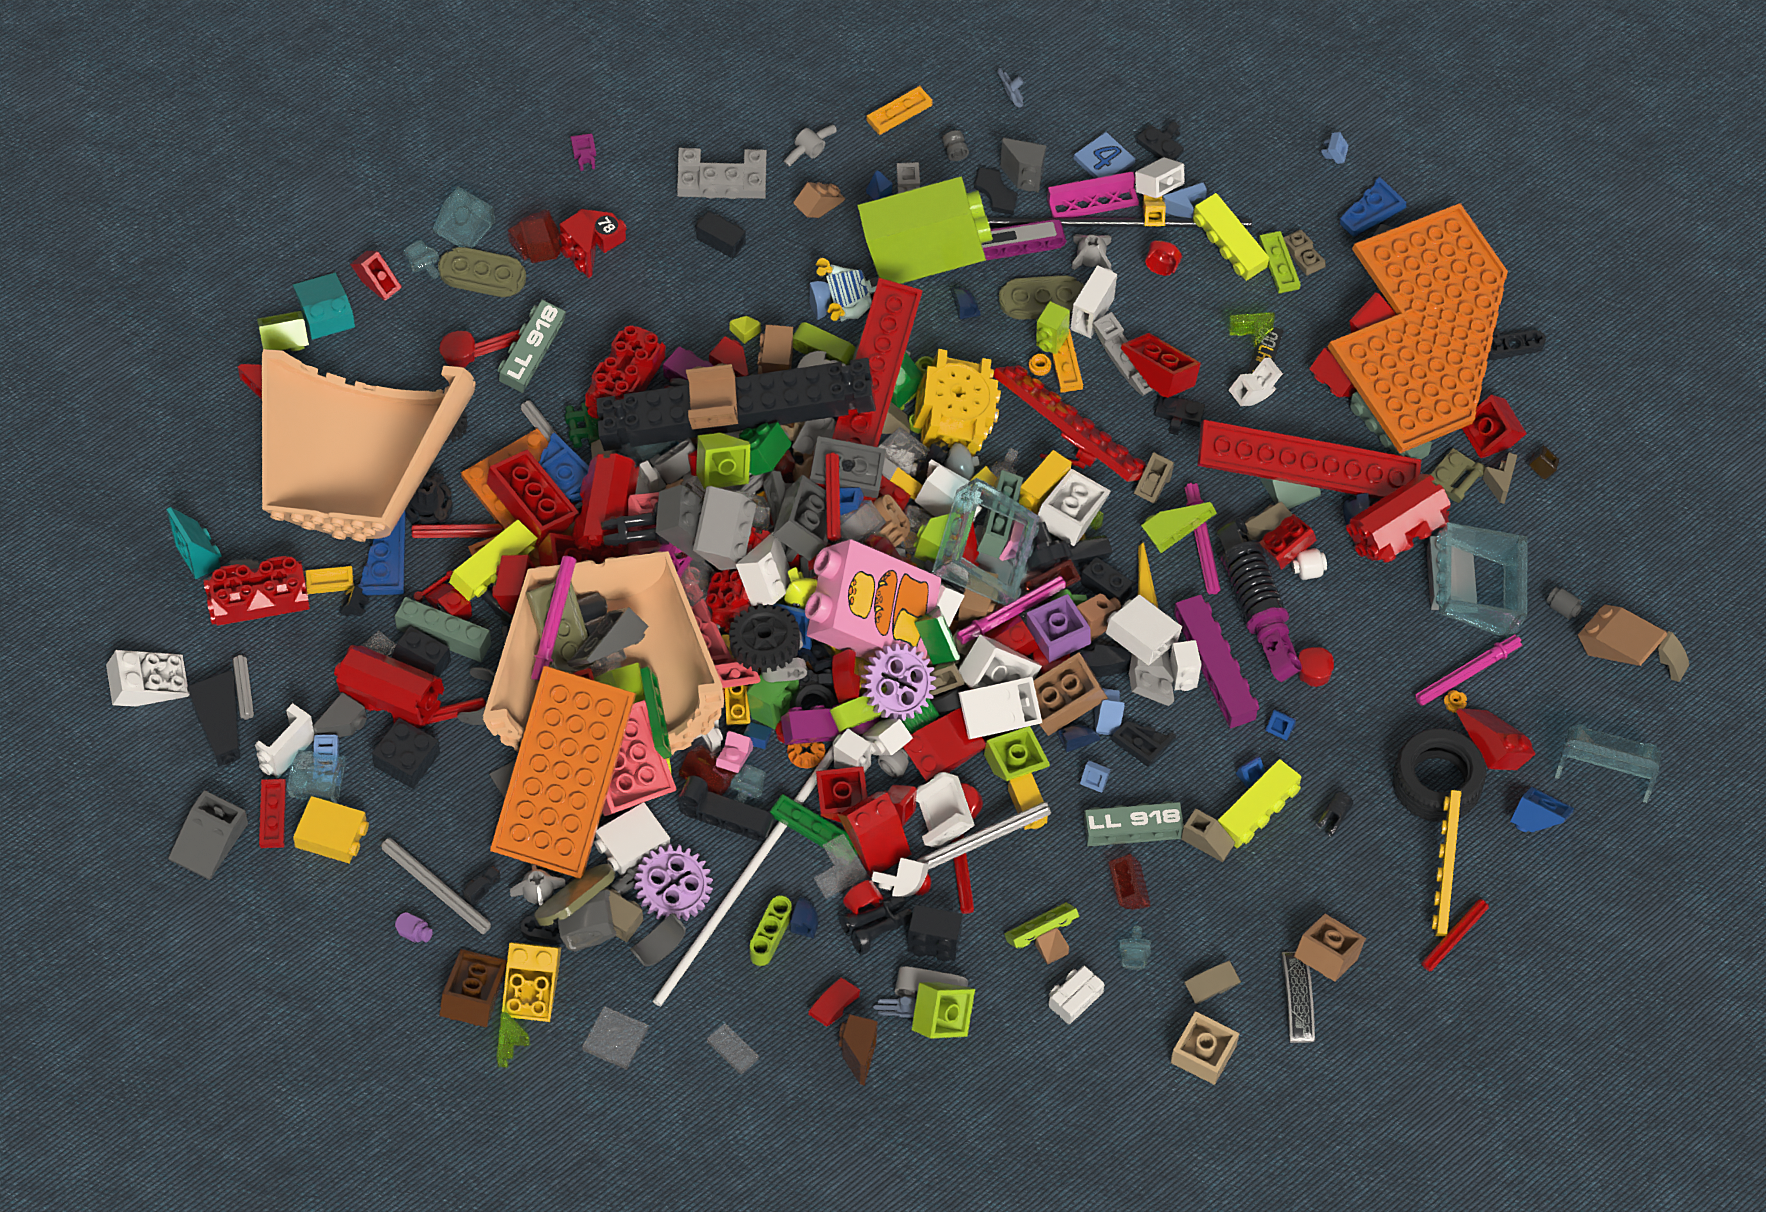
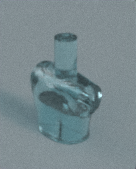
M419 240L404 250L403 253L409 261V266L413 272L417 273L426 269L433 279L440 276L439 271L433 265V263L439 260V255L435 249L428 247L422 240Z
M744 764L740 773L733 777L730 784L731 789L738 792L735 801L745 803L747 796L758 799L763 792V784L767 774L756 767Z
M1140 926L1133 927L1131 939H1120L1121 965L1126 969H1144L1151 955V940L1141 939L1142 928Z

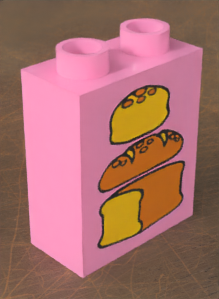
M851 539L822 549L814 563V572L818 575L817 587L805 608V615L810 619L806 636L842 651L851 649L856 652L857 657L869 661V657L877 658L876 650L883 652V646H890L891 648L892 644H899V646L901 644H908V648L914 646L916 647V653L918 651L924 652L922 659H926L927 650L914 622L936 608L941 578ZM892 661L890 669L893 672L896 669L895 661Z

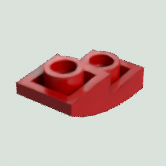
M851 649L834 655L832 660L834 688L840 704L859 697L861 677L854 673L856 652Z
M840 978L815 1002L808 1015L828 1027L843 1015V1010L846 1006L859 997L860 989L845 979Z

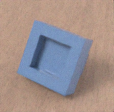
M1340 132L1332 133L1331 139L1324 141L1327 150H1322L1321 153L1326 159H1334L1336 164L1344 163L1349 145Z
M1088 761L1080 784L1102 793L1111 769Z

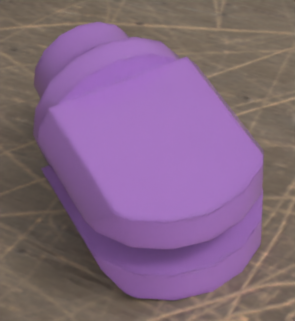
M407 912L401 914L396 919L395 927L400 936L412 942H420L421 940L428 942L432 937L433 930L428 928V924L423 919Z

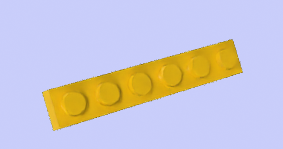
M1451 790L1449 797L1445 796L1443 811H1447V818L1442 820L1441 834L1445 835L1444 844L1440 843L1438 855L1439 858H1442V868L1438 867L1436 882H1440V889L1435 891L1434 905L1438 906L1437 915L1432 917L1431 929L1435 930V936L1445 937L1448 930L1461 791Z

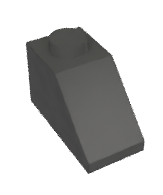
M342 693L313 725L314 735H338V737L353 735L357 729L360 730L366 723L365 707Z

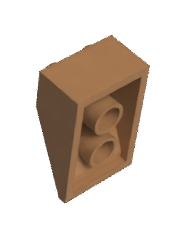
M1605 604L1578 634L1588 656L1639 666L1644 663L1667 636L1666 631L1626 609Z

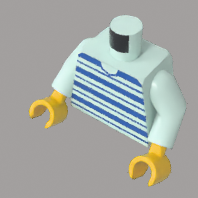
M820 258L817 261L816 266H820L816 271L817 274L823 276L826 272L828 273L826 277L834 302L829 305L827 311L832 313L831 319L837 321L840 318L841 321H844L846 319L860 318L871 307L872 298L870 293L875 292L879 278L866 281L862 270L830 265L829 261L824 258Z

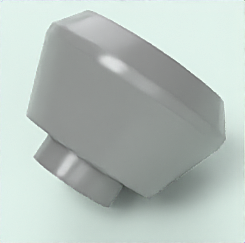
M900 748L893 755H878V763L888 775L893 778H899L904 775L908 766V754Z

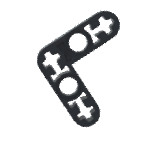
M1496 326L1492 336L1491 346L1493 349H1490L1487 359L1498 360L1539 352L1545 346L1546 336L1539 330L1500 336ZM1532 339L1539 341V344H1536V342L1532 341ZM1514 341L1517 342L1520 345V347L1517 349H1513L1508 345V343Z

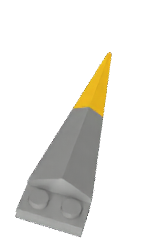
M831 417L806 421L792 448L803 454H812L818 436L832 439L837 420ZM885 457L882 475L910 494V498L915 500L923 485Z
M1141 543L1138 546V595L1140 594L1158 608L1145 545ZM1168 650L1149 666L1132 654L1129 670L1131 691L1170 706L1174 702L1172 688L1174 677Z

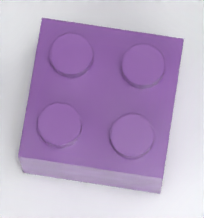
M1068 594L1026 613L1027 628L1049 663L1091 644L1090 627Z

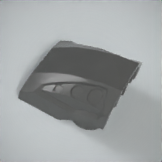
M609 890L600 891L569 917L562 920L558 918L560 937L569 950L577 952L587 947L599 945L617 935L613 927Z

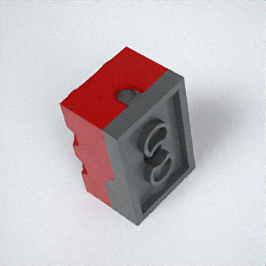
M818 436L809 479L826 491L825 456L833 452L839 455L840 488L860 487L864 495L861 503L874 505L880 489L886 449Z

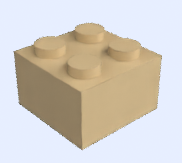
M1195 1011L1173 1050L1171 1063L1215 1085L1237 1046L1239 1033Z

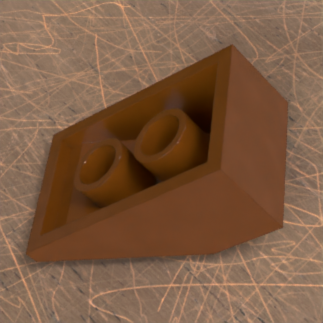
M461 949L442 993L439 1016L487 1027L496 1004L508 960Z

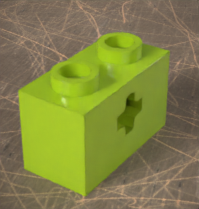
M1051 301L1048 303L1037 320L1036 346L1045 352L1058 353L1069 335L1070 310Z

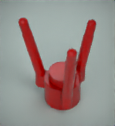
M1065 432L1061 433L1064 439L1079 448L1076 454V458L1079 461L1068 459L1072 462L1071 465L1082 469L1086 465L1092 467L1097 457ZM1040 454V458L1046 459L1048 456L1047 454Z

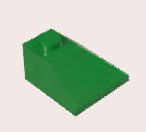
M906 351L891 402L899 409L917 392L923 374Z

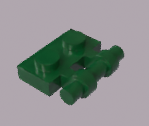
M581 403V411H574V407L571 405L565 407L566 414L564 417L566 424L569 425L570 431L568 435L570 441L573 442L574 448L582 446L581 439L587 438L589 446L592 442L600 439L598 421L600 419L593 418L588 414L589 408L585 403ZM583 421L585 428H578L577 423Z

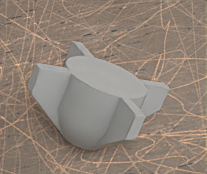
M1076 234L1073 237V242L1078 245L1077 257L1072 262L1073 270L1082 264L1088 267L1100 265L1111 270L1112 265L1106 257V246L1111 243L1109 235Z
M531 864L532 870L523 877L521 883L510 889L511 897L523 895L528 902L539 904L540 907L552 897L554 889L566 886L565 879L553 877L546 871L537 869L536 865Z

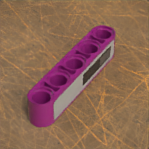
M1048 220L991 230L993 240L982 243L986 260L1058 249L1063 247L1067 241L1061 221Z

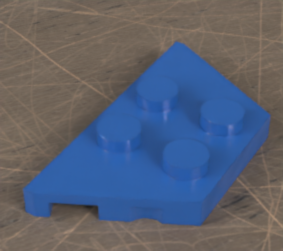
M554 432L550 437L547 448H544L541 460L538 463L571 503L582 501L580 496L582 479L588 474L589 466Z

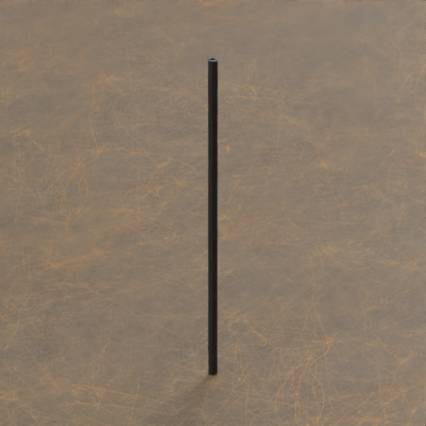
M987 217L989 226H1017L1048 220H1059L1062 227H1198L1194 219L1165 218V226H1145L1144 218ZM1238 219L1245 228H1252V219Z

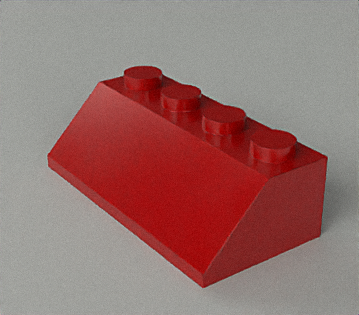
M528 449L489 467L486 484L515 520H519L537 537L535 543L537 547L549 533L562 534L579 516L578 510Z

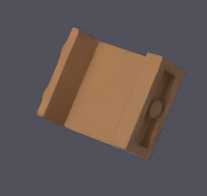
M718 364L712 367L698 366L686 370L691 410H688V417L692 429L738 424L736 380L732 364Z

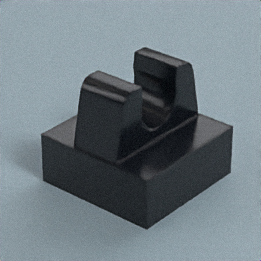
M353 586L345 593L339 611L340 614L345 616L350 614L362 616L366 612L365 609L359 606V603L366 605L369 602V598L362 594V588Z

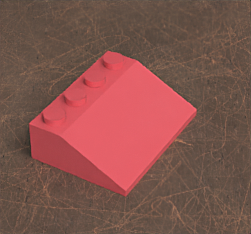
M645 700L633 704L602 810L604 816L677 790L666 759H663L655 750Z

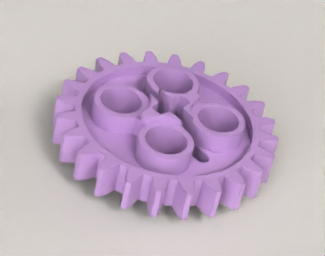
M892 644L891 648L890 646H883V652L876 650L877 658H868L872 665H864L868 674L861 675L862 678L867 680V683L862 684L861 687L868 690L863 694V697L871 698L867 705H876L873 712H881L882 718L889 716L890 719H897L898 717L901 721H905L907 716L913 719L914 712L916 714L922 713L920 706H929L925 701L926 698L933 699L929 690L936 689L935 686L930 685V681L936 679V677L929 674L934 670V667L926 666L930 659H922L924 652L918 651L916 653V647L910 646L908 648V644H901L900 646L899 644ZM892 661H895L896 663V669L894 672H892L890 669ZM914 670L916 673V679L912 682L910 675L911 672ZM883 672L891 678H898L899 682L915 687L916 691L914 692L906 686H899L898 682L882 677L881 673ZM884 682L887 685L885 694L881 691V686ZM904 692L907 695V701L905 703H903L901 700V696Z
M669 845L665 852L660 846L657 854L654 851H650L649 858L644 857L642 860L643 865L639 864L637 871L640 873H637L634 879L639 882L635 884L634 889L641 891L638 892L636 898H644L641 907L649 905L648 914L655 910L657 912L656 919H659L661 915H665L666 919L671 913H674L679 920L680 916H682L685 921H688L689 913L694 917L697 916V909L702 911L705 907L704 903H708L710 899L707 894H711L713 888L707 885H710L713 879L706 877L709 875L710 869H703L706 861L699 863L696 861L699 856L698 853L693 857L690 856V848L683 853L681 845L678 846L676 851H673L672 846ZM671 864H677V865H679L680 868H681V871H679V872L674 871V870L671 868L670 865H671ZM686 872L691 873V875H688L680 879ZM651 877L660 878L662 884H655ZM678 879H680L677 886L673 884L668 889H666L664 893H662L661 895H656V892H660L667 888L669 882L674 883ZM685 884H693L695 886V890H688L685 887ZM666 896H672V897H674L675 900H676V903H674V904L669 903V902L666 900L665 897H666Z

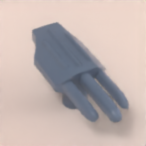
M999 68L998 74L1003 81L1008 96L1015 106L1021 108L1023 106V96L1018 88L1024 83L1023 79L1018 76L1015 80L1011 81L1006 72L1003 73L1002 69Z
M917 998L880 999L878 1003L897 1004V1006L874 1005L873 1008L875 1010H889L878 1011L880 1015L914 1018Z

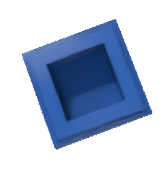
M1274 709L1265 731L1287 741L1295 727L1296 719Z
M1259 756L1239 767L1236 775L1247 788L1253 786L1266 773L1261 758Z

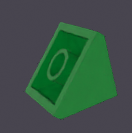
M940 606L914 622L933 665L960 659L958 648Z

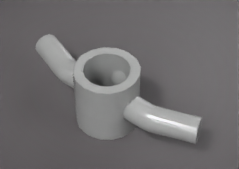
M830 125L821 129L816 134L811 129L805 128L795 139L797 148L783 162L790 167L803 153H806L810 158L817 157L825 147L823 138L836 133V127Z

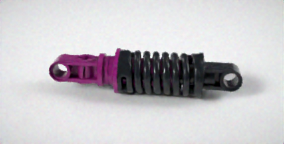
M1236 517L1217 530L1218 537L1225 549V553L1221 556L1220 561L1228 573L1231 586L1245 617L1248 631L1251 634H1257L1258 642L1262 644L1270 663L1272 674L1279 682H1284L1302 670V665L1297 658L1288 635V626L1284 624L1289 619L1287 609L1283 607V601L1278 593L1271 571H1269L1265 556H1263L1262 545L1250 540L1245 523Z

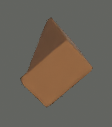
M1058 928L1036 938L1035 946L1047 965L1069 953V945Z

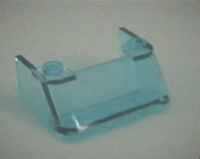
M1577 724L1569 727L1555 778H1560L1566 757L1648 779L1643 797V802L1647 803L1658 776L1661 751L1654 744L1640 743Z

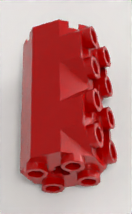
M627 326L624 330L618 332L611 344V354L604 362L599 363L592 374V384L586 392L585 405L589 408L588 414L591 417L599 418L597 414V398L615 396L616 400L624 399V394L646 390L664 361L666 346L663 342L661 344L658 343V337L653 332L634 326Z
M617 453L610 454L609 458H603L604 454H597L590 461L589 471L582 479L580 491L583 504L582 511L575 519L573 537L578 551L581 554L599 557L602 561L610 557H619L626 551L627 545L620 544L617 547L604 544V536L619 532L618 529L602 530L601 522L612 516L615 518L620 515L628 516V499L630 495H635L640 470L638 466L634 467L635 462L633 459Z
M1420 474L1350 519V523L1346 525V531L1353 538L1355 550L1360 557L1366 556L1372 561L1382 559L1385 563L1392 561L1396 558V554L1409 550L1414 546L1412 542L1414 537L1418 536L1420 540L1431 536L1432 531L1449 524V511L1447 509L1450 508L1451 503L1444 488L1440 484L1435 486L1432 482L1435 480L1432 475Z
M752 527L746 555L771 533L762 530L761 534L756 533V528ZM738 569L716 572L711 578L706 596V604L712 609L711 622L725 628L724 631L726 633H729L734 618L737 615L740 616V612L743 610L748 613V607H751Z
M281 556L263 561L259 568L249 569L246 565L240 564L224 566L215 570L208 579H204L212 625L216 624L219 626L310 609L301 560L296 561L293 557Z
M351 645L347 655L341 663L337 664L334 675L337 676L336 682L340 692L351 696L353 700L369 711L385 710L392 713L395 722L400 718L416 728L423 727L431 721L440 707L441 701L437 700L438 694L443 695L444 692L441 678L364 646Z

